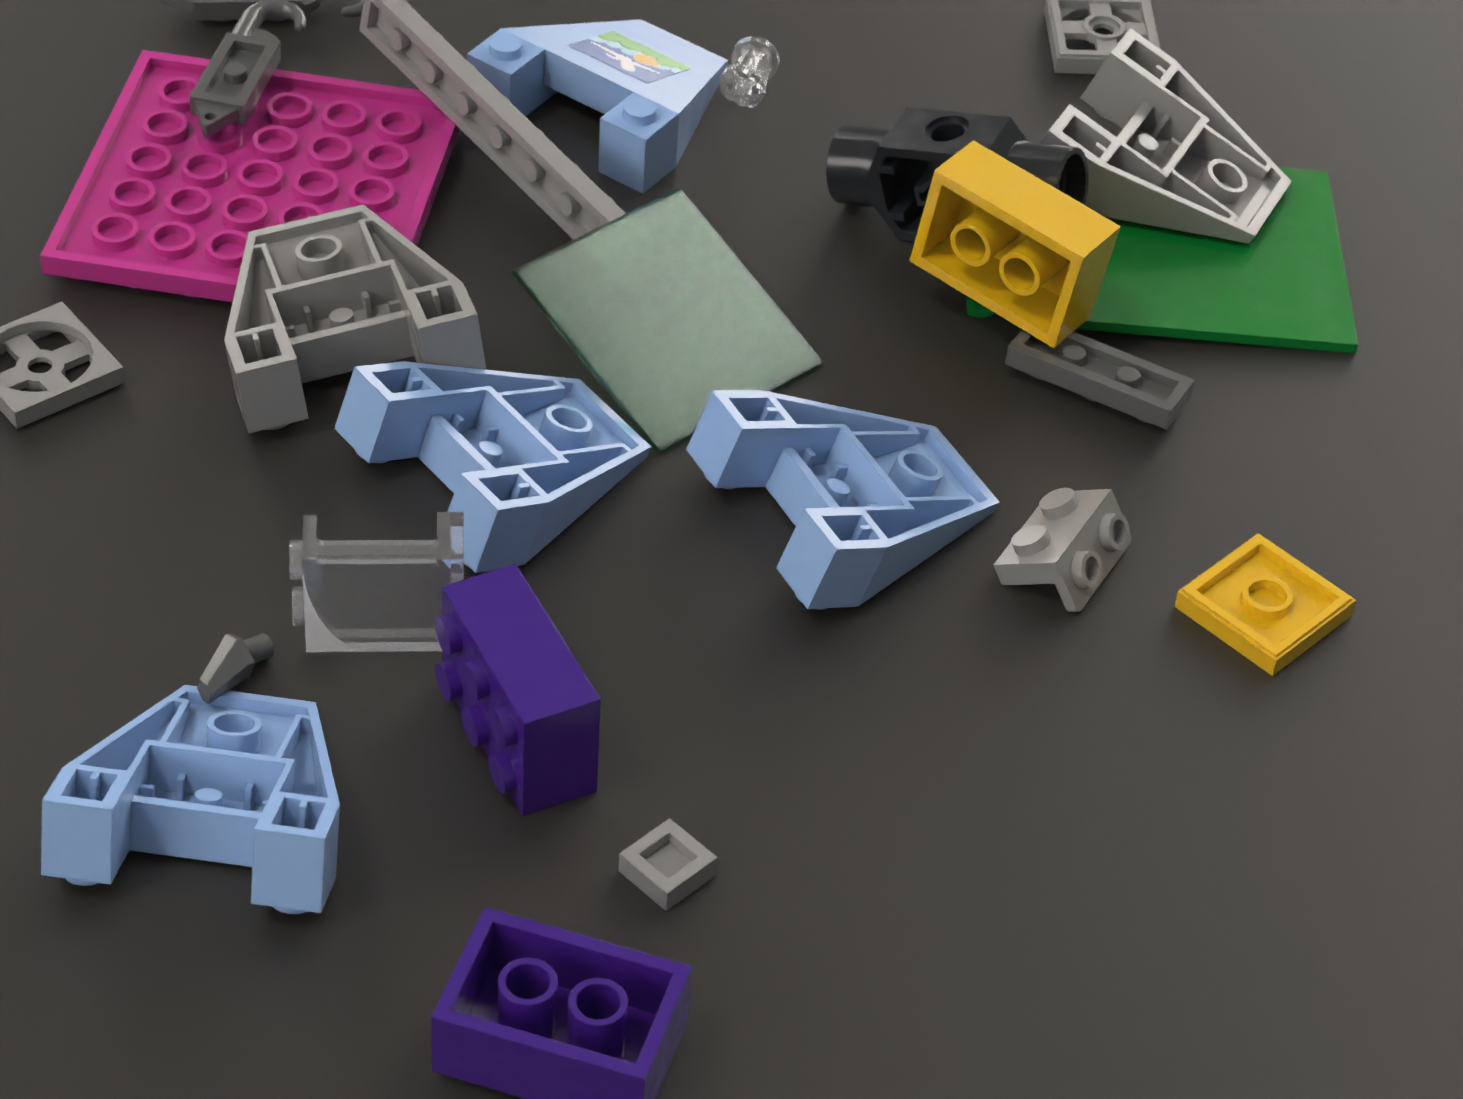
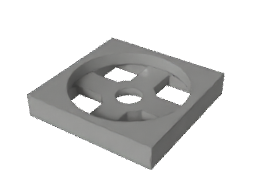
M1150 0L1045 1L1044 13L1055 73L1097 74L1111 51L1130 28L1160 49ZM1088 16L1084 21H1070L1075 18ZM1106 28L1112 31L1113 34L1102 35L1094 32V30ZM1065 39L1087 40L1095 44V50H1069L1066 47Z
M62 301L0 327V355L8 352L16 361L15 367L0 373V411L16 429L125 383L123 366ZM57 331L62 332L71 343L50 351L47 349L40 350L33 341ZM46 362L52 366L49 371L44 373H34L29 370L32 364ZM89 362V368L77 380L71 383L65 377L66 370ZM27 388V389H31V390H43V391H39V392H29V391H21V389Z

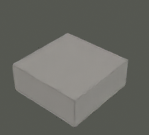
M669 818L619 853L618 871L667 911L716 876L718 857Z

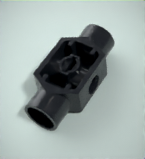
M911 107L905 108L891 129L859 125L842 126L831 141L826 162L827 186L835 202L874 207L899 240L914 242L935 169L973 140L1083 205L1086 203L1088 194L1089 171L1086 156L1080 148L1031 143L1011 117Z

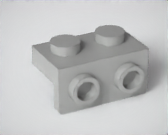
M1059 488L1049 492L1040 500L1039 506L1023 527L1013 535L1011 542L993 566L1002 585L1055 584L1068 612H1080L1130 545L1132 536L1129 524L1120 510L1112 489L1074 491L1071 488Z

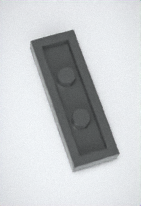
M1021 330L1008 345L1005 365L1023 371L1033 378L1045 380L1082 395L1090 401L1102 403L1134 416L1144 423L1153 424L1166 430L1191 399L1195 382L1194 379L1076 332H1072L1058 346L1052 348L1026 331Z

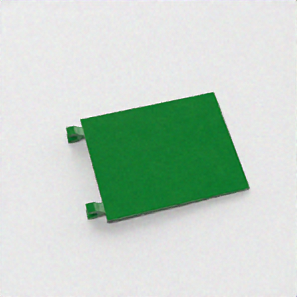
M1278 167L1292 182L1250 243L1106 217L1121 226L1091 317L1077 329L1356 354L1358 339L1328 171ZM966 297L968 315L976 318H985L995 314L970 297Z

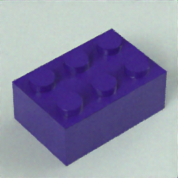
M513 564L441 586L442 615L435 617L434 620L436 636L442 649V662L435 665L436 680L444 699L448 702L455 700L461 710L464 731L473 747L482 746L488 756L491 777L497 790L501 794L509 792L522 816L597 792L601 699L518 566Z
M484 907L431 1016L432 1072L524 1099H656L688 1022L692 966Z

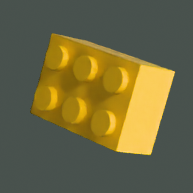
M973 140L935 169L909 261L1052 348H1055L1091 317L1121 226Z

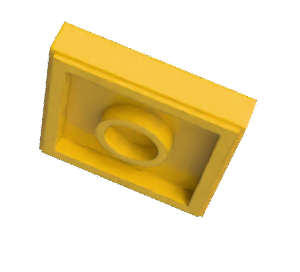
M1257 533L1177 592L1174 607L1268 674L1274 676L1353 615L1356 599Z

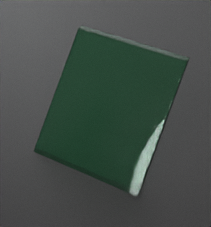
M673 190L511 270L512 274L650 446L657 451H662L694 433L712 390H763L770 392L823 363L818 354L682 190Z

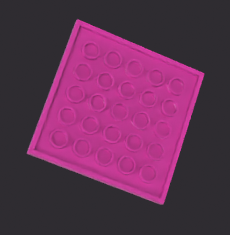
M142 50L44 246L40 259L42 274L174 293L188 297L233 302L249 231L364 204L417 246L460 128L421 90L276 69L245 125L233 123L209 137H204L198 117L191 115L189 96L209 64L210 59Z

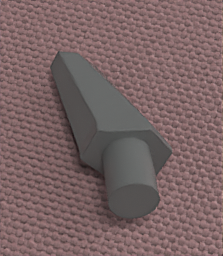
M230 633L225 634L199 679L197 689L202 700L209 704L243 680L250 678L254 664L269 659L274 655V645L270 637L265 633H261L243 640L242 637Z

